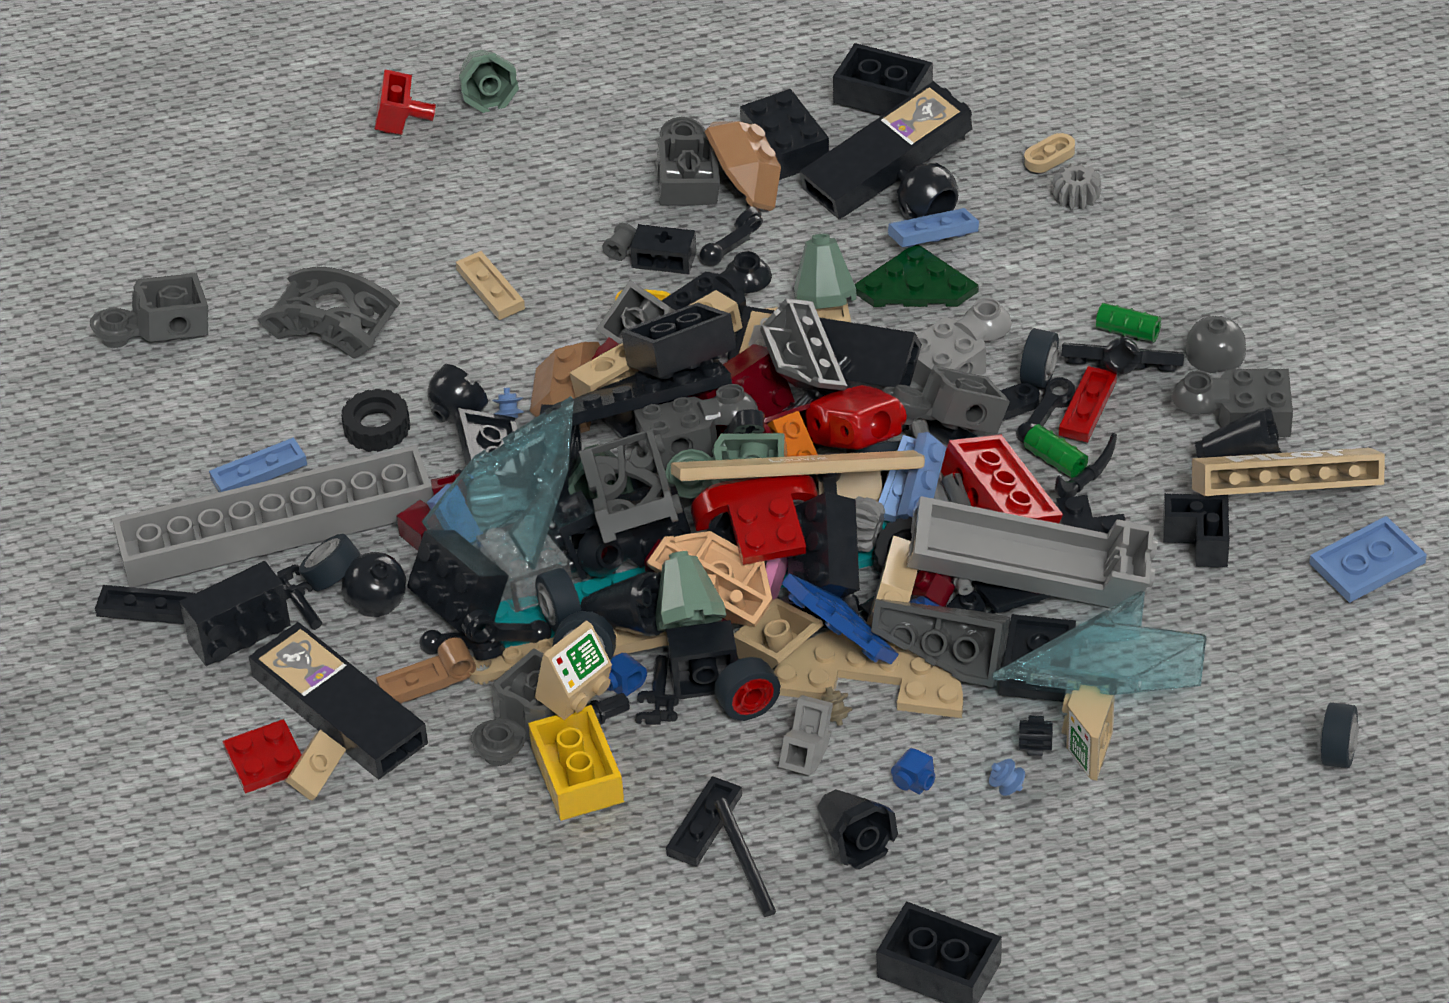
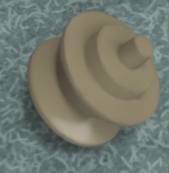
M832 686L827 687V693L821 696V700L833 703L830 722L836 721L837 726L843 725L842 719L848 716L847 713L853 710L852 707L845 706L843 702L848 693H841L839 690L833 691Z

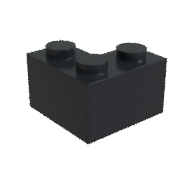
M1164 493L1163 543H1195L1196 567H1228L1230 543L1228 495L1204 496L1202 494Z

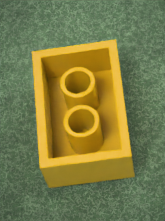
M592 705L584 707L578 713L574 712L565 720L558 715L528 723L531 749L560 821L624 802L622 776Z

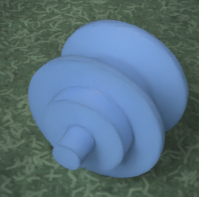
M504 388V394H499L498 399L492 400L499 404V410L494 414L518 418L519 413H524L523 410L517 407V402L522 400L523 397H517L516 393H510V388Z
M1005 759L991 766L992 771L989 777V784L992 787L999 786V793L1001 795L1007 796L1022 790L1025 771L1021 767L1015 768V762L1012 759Z

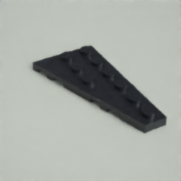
M708 359L700 362L701 365L697 368L682 369L674 372L675 375L668 379H657L655 376L638 371L635 375L574 399L554 404L551 408L545 409L546 420L553 431L644 408L647 405L659 404L717 389L721 386L732 384L731 373L719 359Z

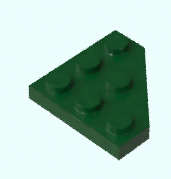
M919 244L908 247L854 284L856 295L873 307H886V304H903V307H928V304H946V307H958L979 292V285Z

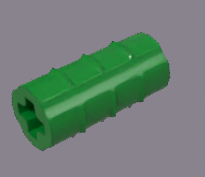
M1102 303L1096 316V328L1124 335V337L1128 336L1155 343L1160 333L1162 319L1160 316L1136 311L1133 308L1128 309L1119 305Z
M1037 424L1025 436L1024 447L1034 453L1036 457L1045 460L1048 465L1057 468L1060 473L1063 472L1073 478L1082 473L1085 467H1087L1088 455L1078 450L1076 446L1067 443L1064 438L1055 435L1052 430L1049 431L1040 424Z

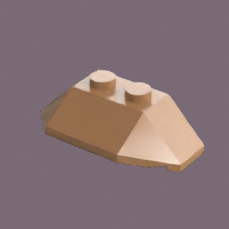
M740 121L712 122L705 130V134L726 175L735 187L746 196L745 200L750 206L768 211L773 210L776 204L781 166L775 156V151L770 147L765 137L764 130L756 124L751 125Z
M581 342L555 349L536 368L530 412L533 416L539 417L541 404L554 405L558 402L576 398L569 373L592 359L598 347L601 346L599 342ZM591 421L580 424L581 433L590 431Z

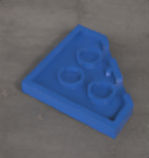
M790 573L782 582L791 592L788 596L791 601L801 608L808 607L813 613L826 621L825 625L837 635L843 633L851 641L863 648L861 651L872 661L877 662L880 659L892 664L899 654L882 637L871 632V627L840 597Z

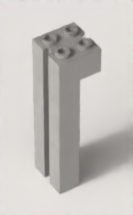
M920 496L913 510L912 538L909 544L907 567L1127 611H1132L1138 601H1143L1147 587H1152L1154 582L1155 568H1151V561L1149 560L1155 557L1157 540L1153 539L1154 527L1117 519L1107 534Z

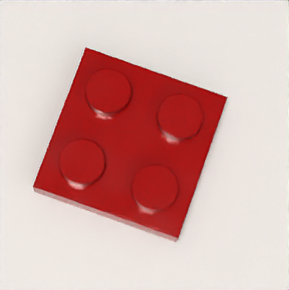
M285 719L222 741L224 750L245 794L287 779L302 756Z

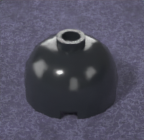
M444 364L435 372L429 381L427 397L432 407L431 412L438 420L456 424L454 416L458 408L482 412L489 401L481 385L477 381L472 385L465 379L468 373L454 365Z
M380 552L365 553L351 562L345 572V576L342 578L341 590L345 601L349 606L352 604L359 609L358 613L364 616L380 617L391 613L401 603L406 590V575L403 567L395 558L388 554Z

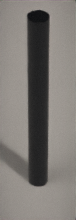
M719 799L714 803V806L764 917L774 915L776 909L727 799Z

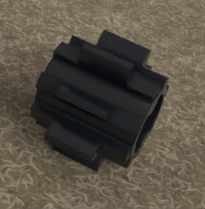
M1032 715L1028 716V720H1020L1019 750L1027 751V756H1043V751H1052L1053 721H1044V716Z

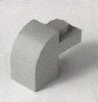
M804 695L798 698L793 728L784 735L778 767L809 776L817 770L827 750L831 731H828L833 703Z

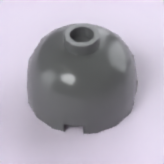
M1223 316L1202 318L1193 325L1187 335L1186 354L1188 361L1198 370L1207 373L1217 374V370L1236 369L1241 366L1246 357L1245 335L1239 325L1232 319Z

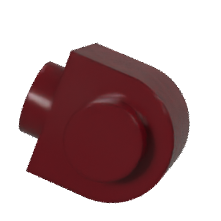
M921 570L916 575L911 596L914 598L924 596L934 603L946 607L955 586L951 583L952 578L949 575L929 573L928 571Z

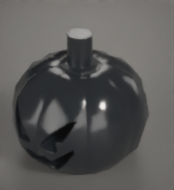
M938 163L919 164L910 172L906 169H901L897 175L901 183L897 189L896 197L902 216L908 220L954 210L958 202L959 187L952 173Z

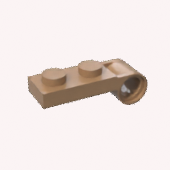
M450 638L439 646L438 656L376 677V682L379 687L399 703H403L469 678L475 672L476 664L465 642L461 638Z

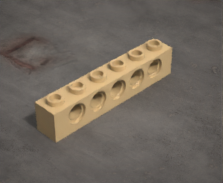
M717 290L692 303L699 302L730 313L734 332L743 328L737 302ZM621 343L571 371L569 374L575 397H579L635 375L640 370L627 366L624 346Z

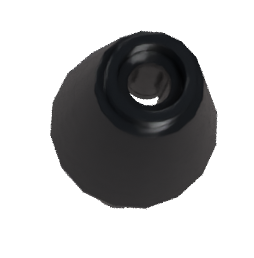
M1271 407L1258 409L1203 436L1202 440L1195 442L1198 458L1282 453L1278 444L1279 434Z
M643 572L592 592L589 596H585L582 599L581 611L594 612L604 617L612 625L613 629L643 636H658L664 632L657 630L655 616L661 572Z

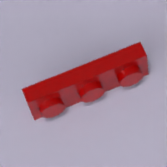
M1091 366L1087 367L1059 425V436L1089 442L1117 382L1116 373Z

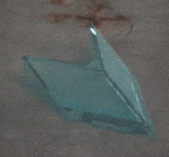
M571 396L561 402L562 406L559 409L550 412L548 415L544 412L502 438L504 444L492 452L488 453L486 450H483L475 455L422 520L426 529L455 530L473 544L522 514L508 531V534L530 569L535 570L568 472L573 398Z
M1141 590L994 672L993 679L1006 681V679L1013 678L1026 681L1025 684L1078 691L1081 685L1096 686L1101 694L1109 695L1201 686L1207 636L1199 633L1141 626L1145 592Z

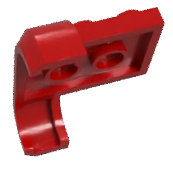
M809 475L749 477L717 483L707 487L693 501L691 514L696 531L708 529L709 523L714 517L728 512L742 564L746 565L806 553V544L793 500L807 501L818 496V492L813 478Z

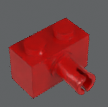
M385 69L378 95L374 129L385 133L402 135L408 116L433 122L436 104L412 100L410 96L412 75Z

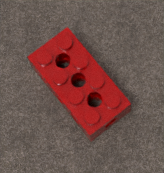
M1002 434L949 440L940 472L944 477L953 473L954 479L955 473L961 474V479L972 507L1057 524L1060 523L1063 514Z

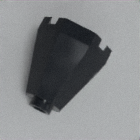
M835 789L825 794L817 806L819 820L833 856L841 864L847 866L850 864L853 868L860 870L886 856L889 850L885 846L889 840L894 842L898 836L895 813L883 804Z

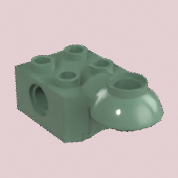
M785 433L720 434L712 450L713 457L695 449L684 450L673 456L666 468L668 482L676 485L680 497L693 499L711 485L744 479L680 481L671 474V463L787 457Z

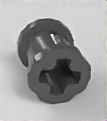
M627 223L617 224L614 229V235L606 239L602 245L604 253L609 258L618 261L625 259L627 249L632 244L636 229Z

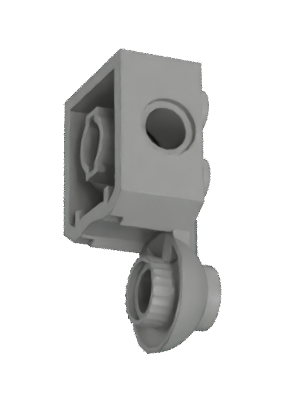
M981 298L974 303L962 319L956 320L944 317L918 334L917 337L922 346L912 380L922 388H925L934 365L981 376L985 374L986 345L984 341L996 340L1005 336L1010 331L1012 322L1009 313L997 300Z

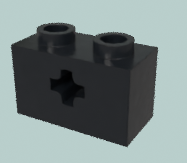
M638 224L631 244L632 268L690 274L697 252L695 230Z

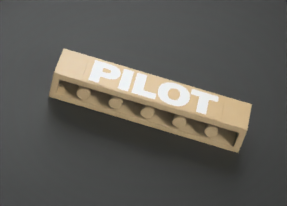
M1372 448L1192 458V490L1204 496L1384 485L1385 454Z

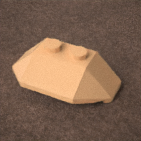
M711 531L676 537L666 536L662 539L647 561V565L655 572H661L662 564L669 560L670 554L688 551L689 555L698 557L723 600L726 610V617L724 619L731 620V623L753 627L757 625L773 601L764 561L743 565L738 546Z

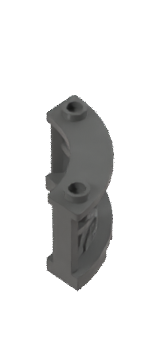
M309 267L297 270L288 276L287 280L290 282L275 305L263 311L257 320L277 339L290 335H307L309 332L322 334V340L337 346L355 359L371 349L375 343V338L394 310L399 306L400 301L388 289L382 288L355 273L332 267ZM328 293L339 294L346 301L348 308L333 307L328 310L316 307L313 299ZM374 311L377 314H379L377 319H373L369 316H373ZM362 325L370 328V330L366 333L362 330Z
M653 429L579 451L590 491L597 493L599 497L593 499V504L604 543L617 540V532L669 516L672 522L678 521L677 514L683 513L678 494L672 495L660 453L666 452L661 434L654 435ZM644 440L648 446L647 456L639 457L636 446L631 452V462L627 461L625 458L626 445ZM617 448L618 458L595 456V454ZM655 466L657 467L659 477L650 472ZM627 476L651 487L647 496L637 505L627 500L615 499L624 491L627 484ZM609 480H614L616 482L613 485L607 484Z

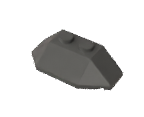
M786 298L760 328L776 372L796 388L818 391L845 390L847 384L813 302Z

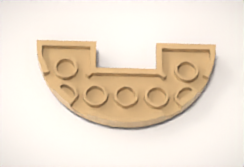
M830 630L806 640L780 662L774 671L781 685L780 696L799 698L801 695L821 700V696L827 693V687L832 686L833 691H835L838 678L901 685L897 700V710L956 718H962L963 691L960 680L944 669L927 663L924 658L909 650H904L886 639L884 640L899 654L892 664L880 659L877 662L872 661L861 651L863 648L851 641L843 633L837 635Z

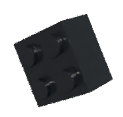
M731 620L666 629L669 672L674 695L679 699L715 695V683L720 673L731 663L737 661V648Z

